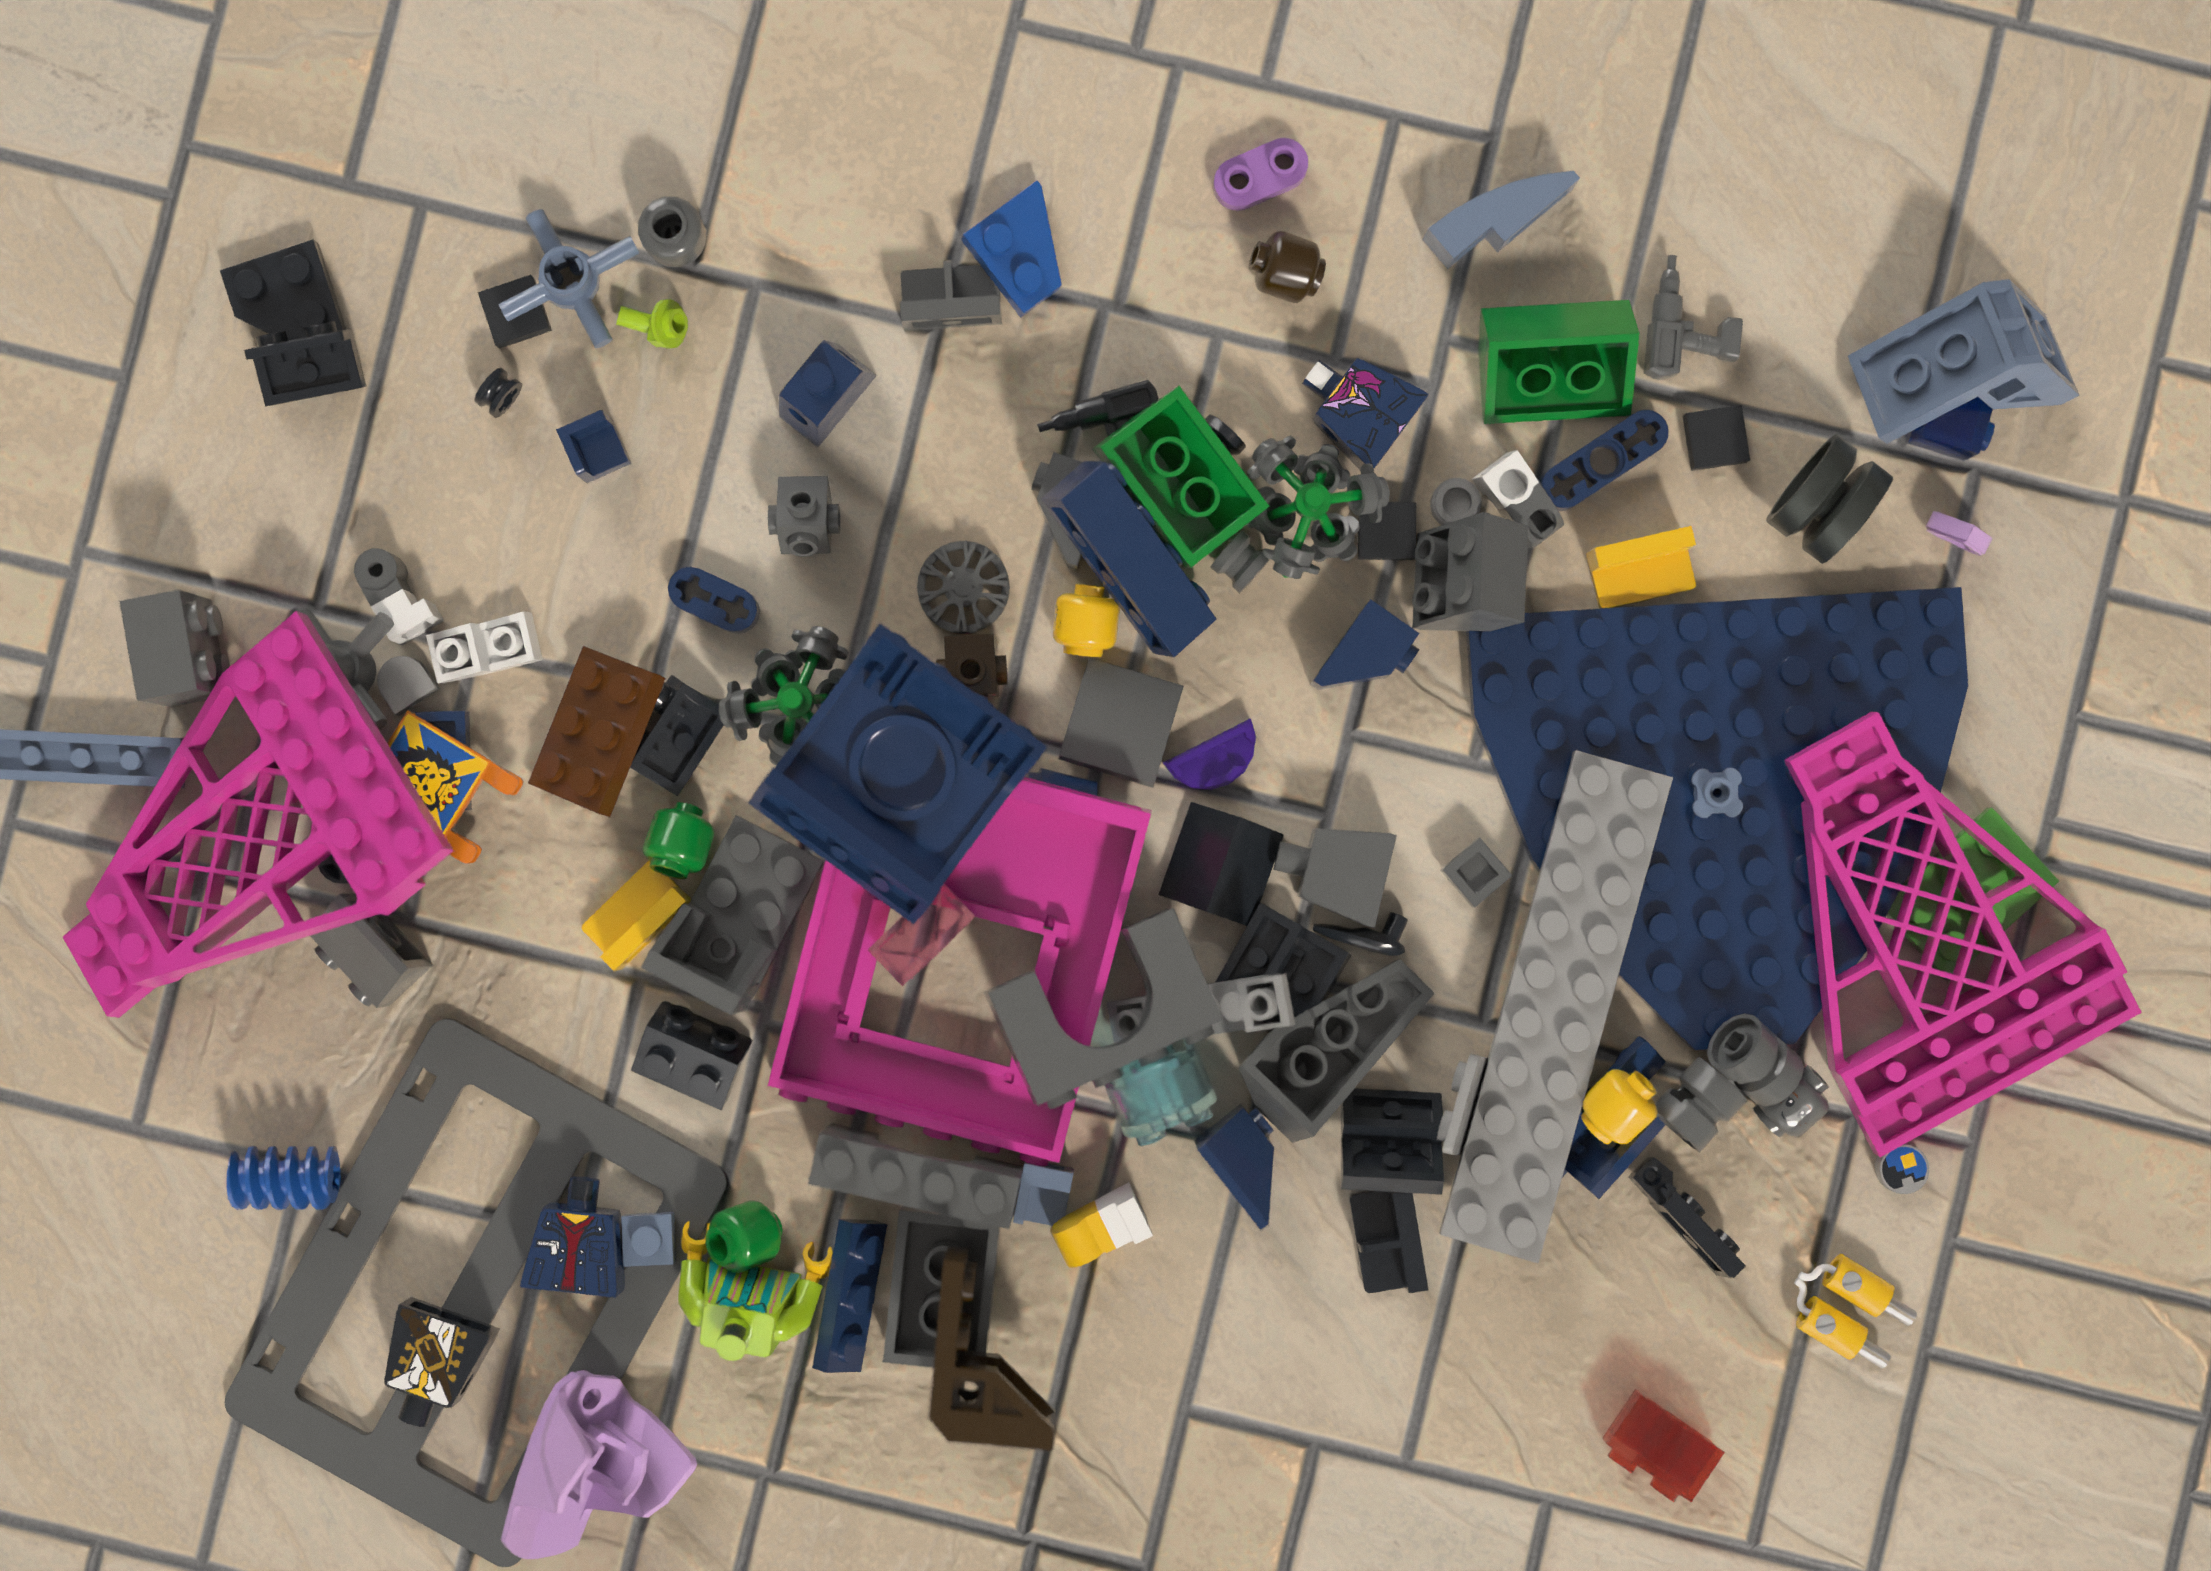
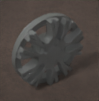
M957 541L941 546L926 559L918 576L917 592L924 612L937 626L953 633L970 634L989 627L1001 616L1009 599L1010 582L1004 564L992 550L975 542ZM964 550L965 560L960 567L953 566L947 553ZM974 551L982 554L975 570L968 567ZM938 559L951 570L946 577L933 566ZM992 561L1000 575L988 580L981 578V569ZM927 576L940 578L943 581V587L938 591H926ZM983 585L1002 586L1001 594L983 593ZM945 593L948 600L931 609L928 602ZM980 599H988L997 605L987 618L977 609V602ZM951 605L959 608L956 625L941 619L946 608ZM972 606L976 623L967 625L964 608Z

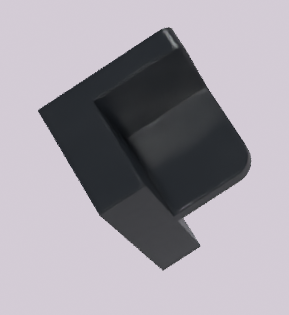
M1367 1191L1351 1194L1349 1201L1364 1290L1367 1293H1376L1405 1288L1409 1294L1428 1291L1413 1193Z

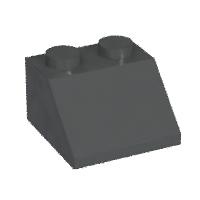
M339 894L331 901L323 915L354 905L357 902V895ZM378 914L310 935L318 944L314 949L318 957L333 970L339 967L352 981L348 985L352 994L368 1007L371 1004L376 1008L390 1006L433 966L391 919L384 914Z

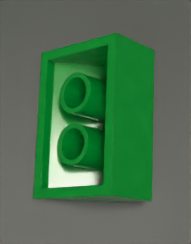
M1614 300L1481 308L1478 353L1484 424L1631 416L1640 332L1630 301Z
M1180 386L1175 387L1134 416L1092 449L1101 461L1112 464L1122 474L1127 484L1124 488L1134 503H1139L1150 513L1155 523L1152 529L1162 542L1168 543L1176 550L1182 559V568L1193 567L1269 507L1268 503Z

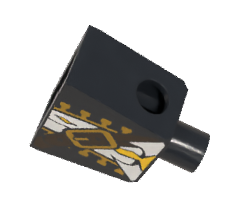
M413 1297L400 1303L396 1311L384 1384L387 1387L406 1393L398 1419L413 1426L426 1427L435 1404L452 1408L461 1401L498 1336L500 1328Z

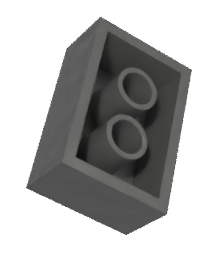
M901 1206L898 1215L883 1363L934 1367L943 1262L948 1246L969 1248L967 1262L977 1263L972 1302H963L962 1313L972 1314L968 1351H988L1001 1227Z

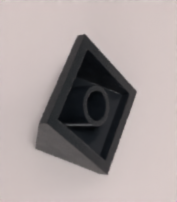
M1190 802L1158 895L1247 926L1261 902L1276 859L1279 843L1282 841L1284 834L1239 816Z

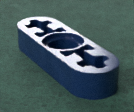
M1638 411L1550 468L1542 476L1539 483L1558 511L1569 510L1658 452L1668 439L1669 429L1667 422L1655 411ZM1636 422H1639L1642 427H1647L1651 424L1656 431L1650 437L1653 445L1650 446L1645 440L1639 442L1627 451L1634 457L1632 461H1629L1627 452L1621 443L1638 431ZM1615 434H1619L1621 443L1613 438ZM1605 447L1614 453L1617 463L1612 473L1599 474L1593 470L1590 465V455L1594 449ZM1574 461H1578L1581 473L1588 481L1593 483V486L1587 488L1586 481L1583 479L1569 490L1572 499L1567 500L1564 495H1559L1555 498L1550 491L1555 486L1553 477L1557 475L1561 481L1568 479L1579 471L1572 465Z

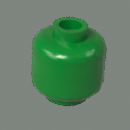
M676 802L674 808L659 809L655 812L642 848L643 854L651 861L649 867L652 870L675 879H687L688 874L697 873L702 870L706 863L715 830L707 820L702 818L704 811L701 808L689 803Z
M754 1200L746 1201L714 1215L706 1234V1248L710 1257L717 1265L724 1267L729 1272L742 1273L772 1261L777 1256L783 1232L781 1221L763 1203Z

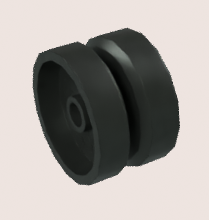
M1838 434L1830 437L1807 461L1783 491L1766 518L1767 523L1786 537L1800 532L1812 520L1803 535L1802 549L1821 564L1828 562L1862 528L1893 481V476L1873 461L1862 464L1847 477L1856 462L1857 449Z

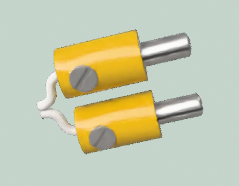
M1844 1254L1837 1255L1830 1264L1817 1266L1812 1273L1806 1274L1801 1271L1794 1282L1800 1289L1797 1298V1306L1800 1313L1796 1320V1328L1848 1360L1859 1354L1878 1367L1884 1368L1887 1365L1886 1362L1862 1348L1864 1346L1888 1362L1890 1361L1891 1355L1867 1340V1327L1817 1296H1813L1804 1304L1807 1295V1287L1804 1281H1812L1825 1271L1822 1278V1285L1873 1317H1878L1884 1311L1909 1326L1914 1321L1888 1306L1890 1303L1916 1319L1917 1312L1893 1297L1894 1285Z

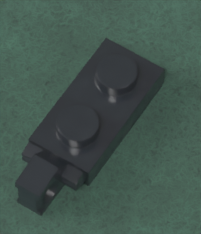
M1655 1157L1645 1159L1629 1175L1628 1178L1652 1202L1650 1205L1716 1276L1735 1278L1746 1267L1736 1256L1740 1248L1734 1240L1723 1230L1718 1228L1714 1232L1701 1218L1705 1214L1702 1206L1688 1193L1683 1192L1679 1195L1676 1192V1187L1673 1186V1172Z

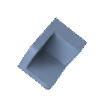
M1025 1162L1013 1223L1023 1225L1025 1220L1053 1226L1054 1223L1064 1217L1074 1168L1048 1163V1166H1039Z

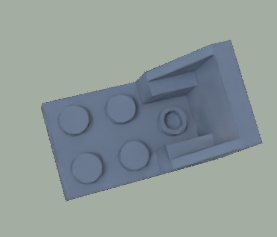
M2010 279L1983 282L1848 355L1877 435L1886 444L1976 397H1979L1992 409L2062 405L2080 396L2046 314Z

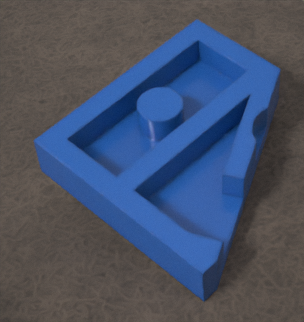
M1038 180L962 235L961 241L1020 318L1058 291L1062 286L1043 190Z

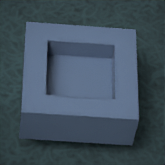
M674 1212L624 1214L621 1216L623 1267L671 1265L676 1262Z

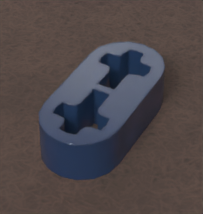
M695 567L681 568L669 580L668 593L671 601L681 610L736 634L749 631L758 622L760 615L759 604L755 597L743 588ZM695 577L700 578L698 586L712 594L709 601L706 602L697 597H692L689 603L683 602L685 593L679 589L683 581L691 583ZM739 597L744 598L743 607L749 611L748 617L746 619L737 618L734 624L728 623L730 614L717 607L719 599L721 598L735 604Z

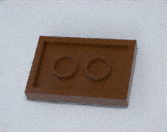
M583 646L528 784L595 813L611 817L666 678Z

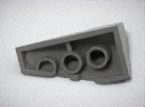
M1398 959L1294 1017L1295 1025L1275 1028L1269 1031L1238 1067L1256 1108L1292 1143L1314 1137L1435 993L1401 959Z

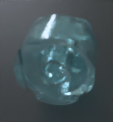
M1183 1041L1187 1050L1175 1053L1172 1044L1166 1046L1169 1055L1141 1067L1138 1060L1121 1067L1122 1077L1104 1085L1124 1136L1136 1138L1139 1146H1146L1161 1140L1167 1135L1165 1129L1184 1122L1186 1127H1192L1213 1117L1210 1106L1216 1102L1217 1096L1195 1043L1187 1045Z

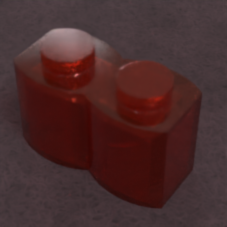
M1636 1389L1602 1438L1612 1448L1607 1455L1609 1458L1631 1473L1638 1466L1652 1475L1653 1479L1649 1485L1673 1502L1680 1495L1692 1503L1725 1453L1717 1444Z

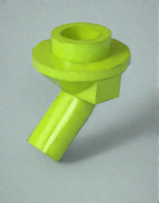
M672 299L657 302L652 314L621 305L616 325L646 333L648 342L655 347L667 349L677 348L683 342L688 330L686 314L682 307Z

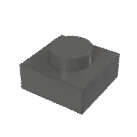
M1481 838L1473 841L1441 869V872L1472 908L1478 906L1513 876Z

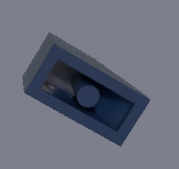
M1370 599L1310 685L1320 690L1387 678L1395 669L1403 674L1420 650L1413 645V642L1420 633Z

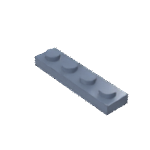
M0 729V779L155 787L184 738Z

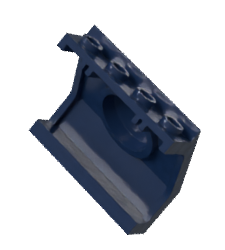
M879 623L800 735L777 765L763 779L748 804L914 925L940 893L941 887L1016 786L1036 764L1047 746L1036 739L1030 730L1024 726L1017 725L994 708L987 698L975 694L955 679L945 667L932 662L913 648L902 635L890 631Z

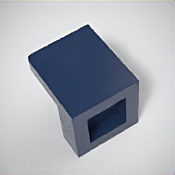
M603 410L596 411L556 429L575 474L586 483L632 464L612 418Z

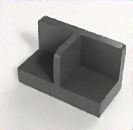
M951 260L943 261L944 268L904 270L901 272L902 301H900V313L905 331L1002 324L1000 290L981 265L953 267Z

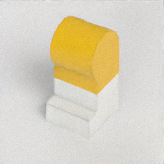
M1129 1182L1067 1214L1050 1228V1233L1069 1268L1085 1265L1099 1257L1102 1253H1109L1131 1241L1137 1244L1153 1236L1149 1222Z

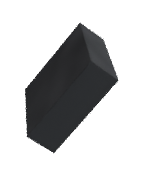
M532 275L478 292L495 346L499 349L552 331L543 304L509 322L498 305L536 285L535 278Z
M1742 405L1690 412L1682 416L1691 471L1743 464L1750 461Z
M1388 502L1386 506L1381 508L1382 519L1378 523H1372L1369 519V514L1358 515V522L1360 524V530L1358 531V560H1415L1416 502Z

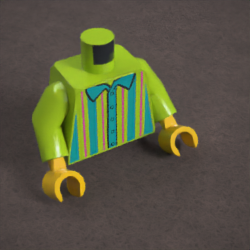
M690 1221L684 1225L681 1248L687 1254V1260H682L678 1303L690 1324L700 1327L699 1343L701 1345L716 1349L719 1356L728 1361L739 1360L745 1354L768 1357L772 1355L780 1341L785 1342L805 1331L810 1326L823 1288L819 1281L829 1276L833 1255L831 1246L828 1249L826 1258L816 1262L812 1260L815 1251L814 1242L811 1241L806 1244L803 1249L806 1271L805 1279H801L802 1274L760 1266L742 1273H733L717 1265L710 1257H708L707 1263L702 1261V1256L708 1252L705 1241L706 1236L702 1240H694L688 1235ZM707 1223L706 1234L709 1230L710 1223Z

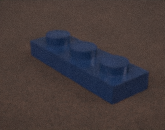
M839 1219L812 1365L813 1369L825 1373L861 1372L888 1224L875 1220Z

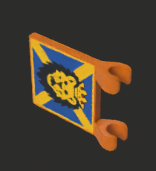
M407 710L387 744L454 851L450 855L462 863H474L481 854L482 848L475 842L453 831L458 820L483 780L500 792L514 796L518 794L524 781L518 775L496 764Z

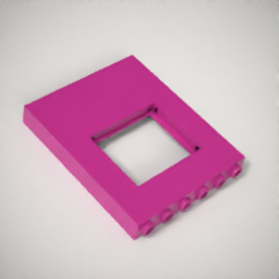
M1024 777L958 863L931 905L1044 935L1035 967V974L1062 1030L1078 1043L1090 1046L1152 810ZM825 860L767 1086L778 1088V1095L789 1100L807 1102L808 1097L827 1101L826 1107L838 1113L854 1115L857 1109L876 1114L874 1120L887 1126L902 1128L904 1122L924 1127L923 1133L932 1138L952 1140L953 1135L972 1140V1147L981 1151L1000 1153L1001 1148L1020 1153L1019 1159L1030 1164L1048 1166L1049 1160L1059 1163L1076 1098L1053 1109H1049L1046 1102L1038 1106L1033 1103L1013 1057L1011 1058L1010 1066L860 1027L891 908ZM1044 926H1045V927H1050V928H1052L1053 930L1046 929V928H1043V927H1044ZM1079 1087L1074 1089L1076 1095L1078 1093Z

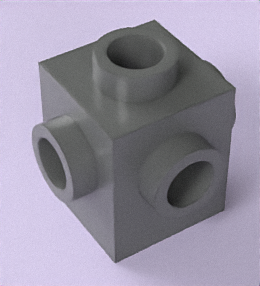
M828 476L778 477L777 505L768 506L769 535L778 536L781 554L807 557L814 554L831 553V534H840L839 504H832Z

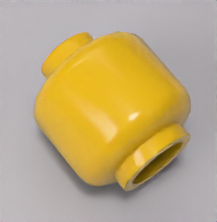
M1075 584L1074 593H1064L1057 598L1052 634L1057 643L1064 645L1063 653L1102 657L1103 649H1109L1115 645L1120 607L1113 598L1104 596L1105 587Z
M1612 1069L1586 1092L1582 1105L1584 1113L1581 1115V1119L1589 1131L1603 1143L1610 1144L1613 1141L1619 1144H1627L1656 1118L1657 1107L1652 1098L1656 1094V1089L1638 1071H1634L1629 1075L1622 1070Z

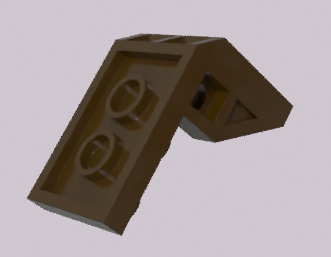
M948 1246L943 1262L929 1420L947 1442L1053 1451L1055 1409L1000 1354L968 1351L972 1314L962 1313L963 1302H972L977 1263L967 1262L969 1248ZM965 1383H974L977 1388L973 1390L966 1389Z

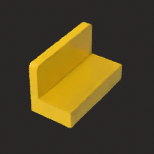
M1692 526L1596 547L1586 553L1598 607L1600 609L1614 608L1694 589L1696 581L1688 549L1696 545Z
M651 861L646 862L582 924L581 928L584 933L604 952L600 958L613 971L622 970L668 926L681 906L691 901V898L671 877L652 870L649 867Z

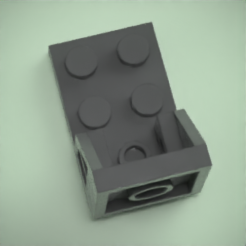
M735 815L690 903L683 904L650 949L641 969L731 1016L745 1011L757 993L825 861Z

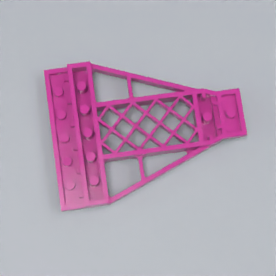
M295 611L221 674L85 904L90 914L62 937L106 1016L120 1018L156 987L179 981L188 973L378 914L389 915L426 885L422 878L423 875L454 851L308 615ZM236 696L259 733L261 743L258 749L220 780L203 750ZM193 769L203 787L201 796L153 836ZM275 776H283L288 781L284 806L270 804ZM256 788L254 801L242 800ZM239 806L252 808L247 836L233 835ZM269 810L283 812L277 841L263 839ZM299 815L309 816L312 821L310 836L301 844L294 843ZM219 819L217 832L205 831ZM202 837L216 838L210 867L197 865ZM232 841L246 843L240 872L227 870ZM262 845L276 847L272 868L263 875L257 874ZM183 849L180 863L169 861ZM332 854L357 895V902L352 906L304 921L287 891ZM166 867L179 869L174 898L161 896ZM196 871L209 873L204 902L190 900ZM225 876L238 877L239 881L235 898L226 906L220 905ZM160 902L172 903L170 918ZM271 904H273L284 922L282 928L220 947ZM189 906L202 908L198 929L190 936H184Z
M1872 711L1784 760L1805 800L1801 802L1828 1068L1874 1154L1879 1157L1884 1156L2142 1013L2123 977L2127 970L2106 929L2095 924L1928 783L1922 773L1901 756L1879 712ZM1916 806L1920 815H1916L1906 811ZM1943 813L2015 873V877L1984 893ZM1904 817L1923 822L1926 825L1918 852L1896 846ZM1890 821L1884 842L1863 837L1864 834ZM1860 841L1882 847L1874 876L1851 870ZM1933 842H1935L1944 860L1929 856ZM1846 845L1845 852L1841 860L1836 850ZM1894 851L1916 857L1907 886L1885 880ZM1927 861L1947 866L1949 869L1940 896L1919 890ZM1825 875L1829 876L1867 948V956L1862 962L1836 976ZM1850 876L1872 882L1865 904ZM1883 885L1905 891L1897 920L1875 914ZM2030 885L2075 924L2076 928L2073 933L2020 961L1992 907L1999 901ZM1956 886H1958L1966 903L1952 900ZM1917 895L1939 901L1930 930L1908 924ZM1951 905L1971 911L1963 939L1942 934ZM1873 920L1894 926L1888 948ZM1906 929L1928 935L1919 964L1898 958ZM1979 930H1981L1989 947L1976 943ZM1940 939L1961 945L1953 973L1932 968ZM1973 949L1994 955L1988 978L1984 982L1965 977ZM1896 964L1917 969L1911 991ZM1878 970L1903 1017V1024L1896 1031L1844 1059L1837 991ZM1929 973L1951 979L1944 1003L1941 1006L1921 1001ZM1963 983L1975 986L1959 995ZM1920 1008L1930 1010V1012L1923 1015Z

